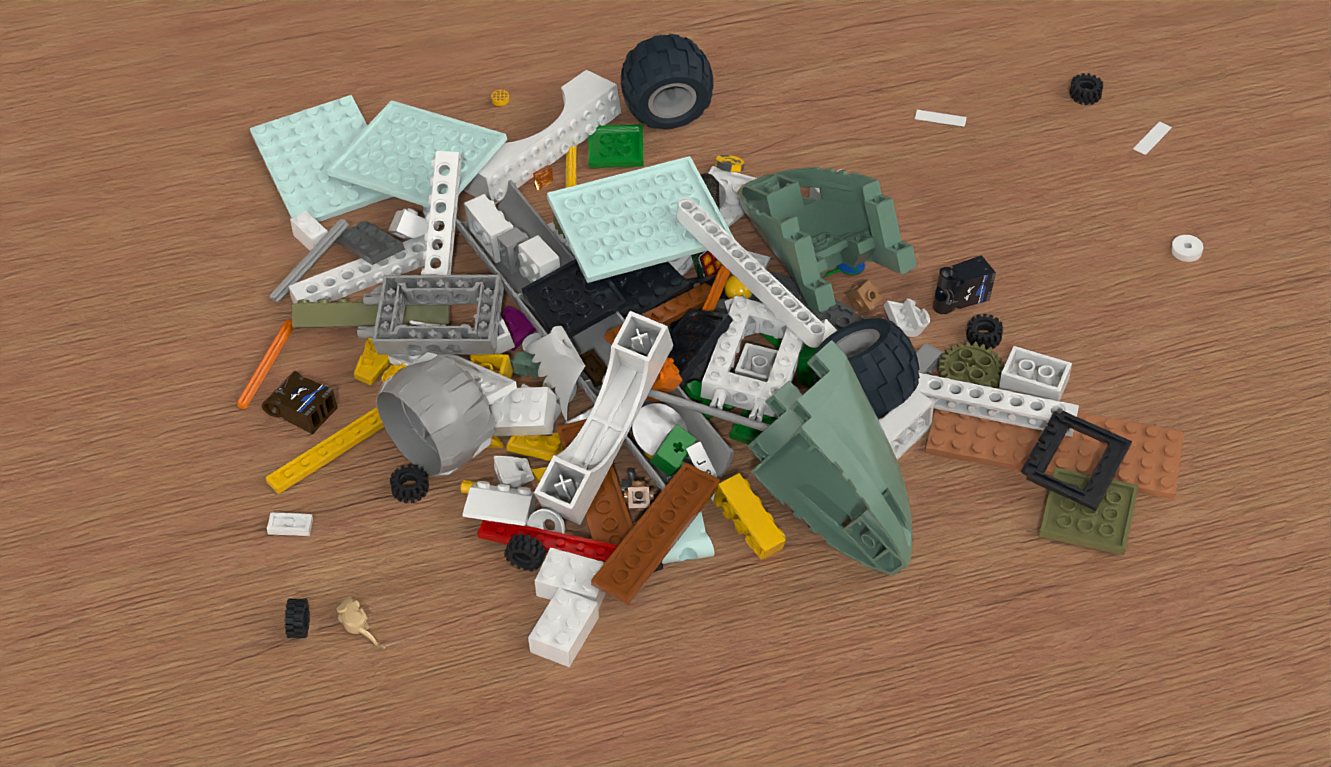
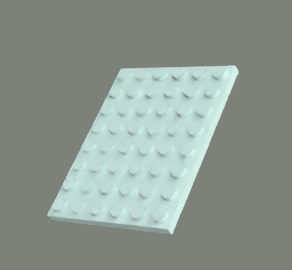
M352 95L249 128L291 219L307 211L317 222H321L394 197L328 176L326 170L367 127Z
M391 100L326 171L328 176L431 208L428 199L433 189L430 185L431 175H434L435 168H432V159L436 157V151L460 153L462 157L459 183L460 194L507 141V136L501 132ZM449 169L443 170L442 173H441V175H442V176L448 175L449 172H450V170H449ZM442 188L439 194H445L448 188ZM441 206L438 208V211L444 212L446 210V206Z
M690 156L547 193V200L587 283L708 251L676 219L678 202L682 198L694 200L733 237Z

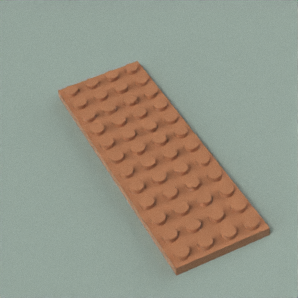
M935 409L925 453L1021 471L1026 460L1030 459L1029 455L1035 444L1039 442L1038 439L1043 431ZM1078 412L1077 417L1132 441L1131 447L1113 480L1139 485L1137 493L1169 499L1175 498L1184 431ZM1074 430L1073 437L1064 436L1045 474L1053 477L1055 467L1092 475L1107 444Z

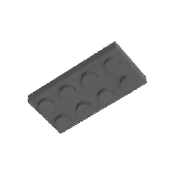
M367 221L359 222L357 226L346 229L336 240V243L371 265L405 250L401 241Z

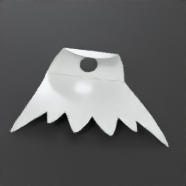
M555 326L550 334L528 345L525 350L535 354L532 362H541L538 376H547V387L551 390L556 387L554 394L557 396V399L560 396L561 410L567 421L569 398L585 365L563 327Z

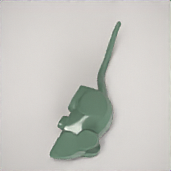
M523 351L518 352L510 360L511 365L513 364L514 374L519 376L530 374L532 378H537L541 362H532L535 354L532 355Z

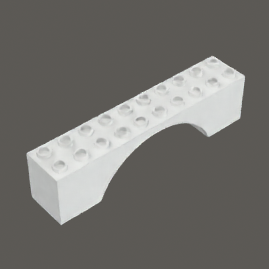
M588 70L579 74L561 87L564 109L558 119L536 135L504 143L463 191L474 197L485 194L494 204L500 202L507 192L509 180H512L513 184L519 188L569 152L571 146L574 148L587 139L589 135L597 131L596 127L606 125L621 114L617 84Z
M632 311L629 312L611 346L606 376L589 417L572 443L563 452L553 456L534 492L542 508H550L558 512L562 518L578 525L581 524L673 347V342L666 325Z

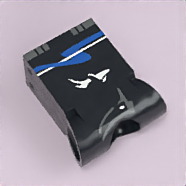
M982 255L955 264L952 268L943 267L940 269L933 300L935 312L948 314L955 308L961 309L990 300L996 272Z

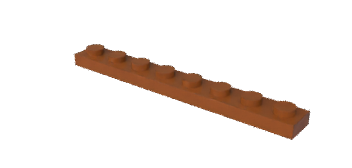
M704 283L642 314V316L663 325H668L682 318L689 308H702L711 286ZM623 324L605 332L603 339L612 345Z

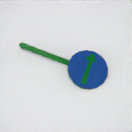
M865 262L855 267L841 263L837 265L838 269L825 273L823 278L840 271L847 275L860 274L865 269Z

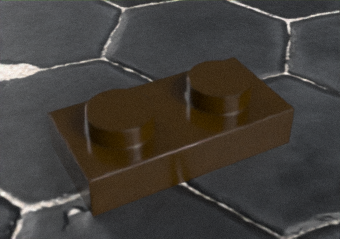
M592 349L579 355L585 365L583 372L596 388L603 385L602 379L606 375L608 367L598 354Z

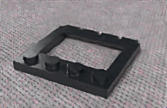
M1054 411L1047 423L1048 426H1045L1038 439L1039 442L1035 444L1029 455L1030 459L1026 460L1021 473L1027 476L1026 480L1097 511L1130 449L1132 441L1065 411H1062V413ZM1069 428L1107 444L1083 491L1045 474L1048 465Z

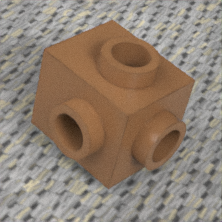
M869 279L857 282L845 293L857 312L873 310L877 306L876 303L881 299Z
M643 480L632 481V484H628V490H624L625 503L629 502V508H633V511H645L646 508L650 507V502H654V491L649 489V484H645ZM637 491H641L643 493V496L641 498H637L635 496V493Z

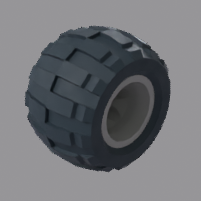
M661 34L643 40L634 49L629 51L621 69L620 84L624 101L636 119L641 123H646L648 127L665 130L685 126L698 119L711 103L714 79L710 63L697 44L687 37H680L677 34Z
M870 318L851 323L828 336L814 353V355L818 353L831 340L841 348L842 352L847 356L877 417L892 411L904 403L919 384L920 375L918 370L920 368L916 351L903 330L896 326L893 321L887 319ZM812 369L816 384L821 378Z

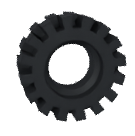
M1081 73V76L1078 74L1076 77H1073L1069 92L1071 99H1074L1075 102L1079 101V104L1084 102L1085 105L1099 102L1103 91V81H1101V78H1096V75L1090 76L1091 73L1087 75Z
M978 314L976 318L973 316L969 320L966 338L969 340L970 345H974L977 342L979 347L985 344L986 350L990 347L994 349L996 345H1000L1002 340V322H999L997 317L993 319L991 314L989 317H986L987 314H983V317ZM980 330H987V331H989V332H991V333H990V334H983V333H980L979 331H980Z
M407 464V468L402 465L400 466L401 470L396 468L395 473L392 472L390 478L393 497L397 498L399 502L403 500L404 503L408 504V500H411V503H415L414 499L420 501L421 496H426V492L429 490L427 474L422 467L418 468V465L412 467L411 464ZM407 481L417 482L415 485L410 487L402 486V484Z
M515 534L508 542L504 551V557H507L506 560L508 562L511 561L510 564L512 566L517 565L518 569L523 568V571L529 569L531 572L534 569L538 570L546 550L545 546H541L542 542H536L537 539L535 537L531 539L530 535L525 537L524 534H519V536Z
M289 598L285 610V633L287 638H306L310 623L308 600L305 598Z

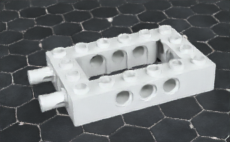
M735 296L728 313L733 318L729 329L718 339L702 380L700 397L712 400L709 406L713 408L718 406L717 409L722 410L723 404L750 410L749 419L755 420L757 416L756 421L759 422L762 421L763 414L779 418L766 404V401L788 381L792 383L798 366L799 355L805 343L764 303ZM746 329L755 331L757 334L763 333L774 336L776 339H783L767 382L730 373L731 367H734L736 353L740 351L741 340L745 337Z

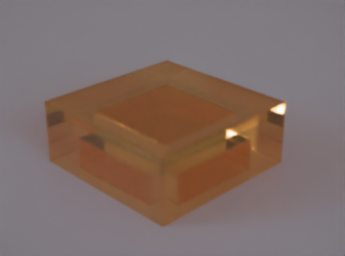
M549 165L533 173L534 187L538 190L553 182V171Z

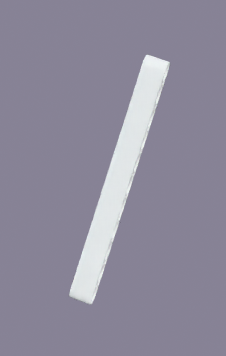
M690 198L680 199L676 213L677 221L806 345L812 348L819 347L824 337L825 325L694 200Z

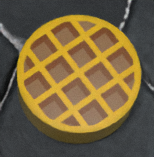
M505 90L494 91L491 95L492 103L496 106L508 104L509 93Z

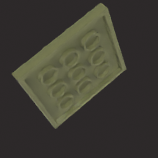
M1055 467L1053 477L1083 491L1091 475ZM1113 480L1097 511L1049 491L1039 537L1124 555L1139 485Z

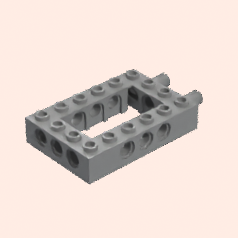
M384 275L381 293H364V305H378L375 326H358V329H360L357 330L358 338H373L372 342L377 354H425L427 352L433 354H495L504 293L500 275ZM405 305H478L477 314H474V331L471 326L461 324V326H446V324L441 326H426V324H422V326L402 325Z

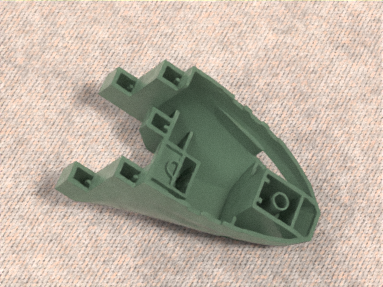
M807 167L763 175L743 184L738 190L740 204L755 229L791 275L808 306L818 312L827 311L829 307L836 305L832 285L830 282L823 280V277L827 270L835 269L841 263L855 267L864 262H875L899 274H906L911 269L917 267L913 245L901 240L893 198L881 193L878 179L856 172L847 174L846 170L834 171V168ZM800 187L819 188L821 198L802 197Z
M831 340L807 362L821 378L815 385L802 395L799 389L788 381L766 401V404L779 418L747 446L761 461L751 473L782 505L786 503L794 511L793 515L798 520L800 518L803 519L810 526L809 529L813 533H818L824 538L827 544L868 568L894 576L909 565L912 553V519L905 482L887 436L847 356ZM850 518L852 521L844 528L841 524Z

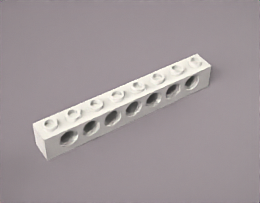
M436 151V157L432 159V168L435 169L434 175H431L430 185L433 189L428 199L431 210L427 213L429 230L425 232L427 249L423 251L425 268H422L421 275H451L462 162L459 152ZM445 169H449V170H450V172H449L448 175H446V176H442V175H441V173H442L443 170H445ZM442 188H448L445 194H439ZM446 206L444 212H437L439 207ZM438 225H445L442 231H436ZM437 243H443L441 249H434V246ZM441 262L439 268H432L433 263Z
M425 234L402 242L405 250L374 265L360 258L290 285L289 291L293 303H298V300H310V303H317L318 299H328L330 303L382 283L384 275H402L425 266V261L423 260V251L427 249ZM438 244L434 246L435 250H439Z
M919 373V384L915 389L933 400L935 409L1042 431L1045 426H1048L1047 423L1054 411L1058 413L1065 411L1077 417L1079 405L923 373ZM1069 428L1065 435L1073 437L1074 430Z

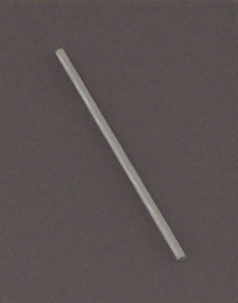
M650 389L647 395L651 398L760 431H765L770 426L763 422Z

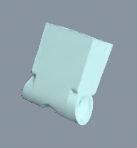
M701 511L662 560L663 564L715 555L712 542L705 532Z

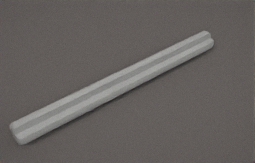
M340 219L270 294L272 301L279 303L289 292V286L297 283L349 226L346 220Z

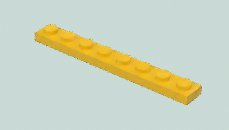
M377 407L266 476V482L277 494H280L384 428Z

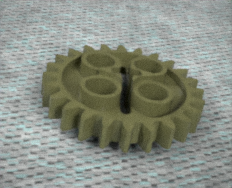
M969 342L966 343V346L959 343L958 348L952 345L951 350L946 349L945 354L941 355L938 374L942 378L997 388V384H1000L1004 364H1001L1002 358H997V352L992 353V348L985 349V344L978 347L977 342L973 346Z

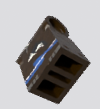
M293 371L262 403V409L268 415L277 418L282 417L285 421L311 434H314L338 408L333 389L308 378H303L297 371Z

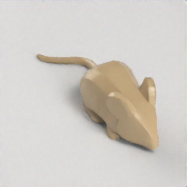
M351 596L346 597L341 605L336 608L337 613H339L338 620L344 624L345 629L349 633H361L367 636L378 648L382 647L385 649L383 644H379L366 631L369 629L366 622L368 618L362 608L359 609V602L357 600L353 602Z

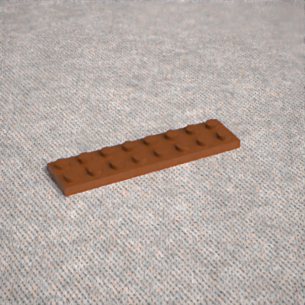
M587 419L557 427L563 451L576 438ZM611 465L585 515V519L592 540L620 545L632 530L633 524L613 465Z
M685 462L593 577L591 585L629 604L718 490V484L721 483V480Z

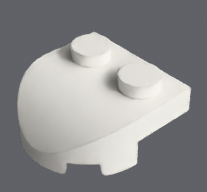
M907 298L904 303L887 300L883 306L889 320L900 327L907 336L916 337L925 330L930 322L929 314L924 308L920 310L916 307L914 300Z

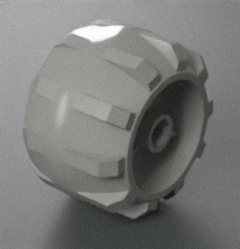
M429 352L400 369L381 384L377 395L376 407L383 426L400 452L413 465H418V468L422 467L426 474L441 477L451 474L491 445L492 436L495 434V419L491 416L489 410L490 403L487 397L482 394L473 381L474 378L471 374L456 365L455 360L449 356Z

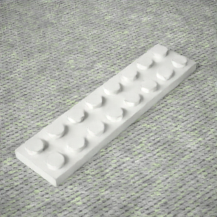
M390 354L388 358L389 362L394 365L404 363L408 366L424 354ZM441 354L454 359L456 365L471 374L474 378L473 381L482 394L487 397L489 405L517 389L516 381L457 355Z

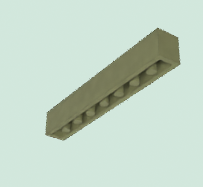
M318 299L317 303H310V300H298V303H292V327L375 326L378 305L365 306L363 299H356V303H348V299H337V303H329L328 299ZM405 305L402 325L417 326L409 323L412 320L451 326V305Z

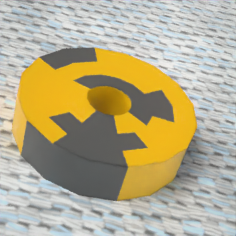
M719 155L715 161L717 168L728 172H741L745 164L743 159L730 155Z

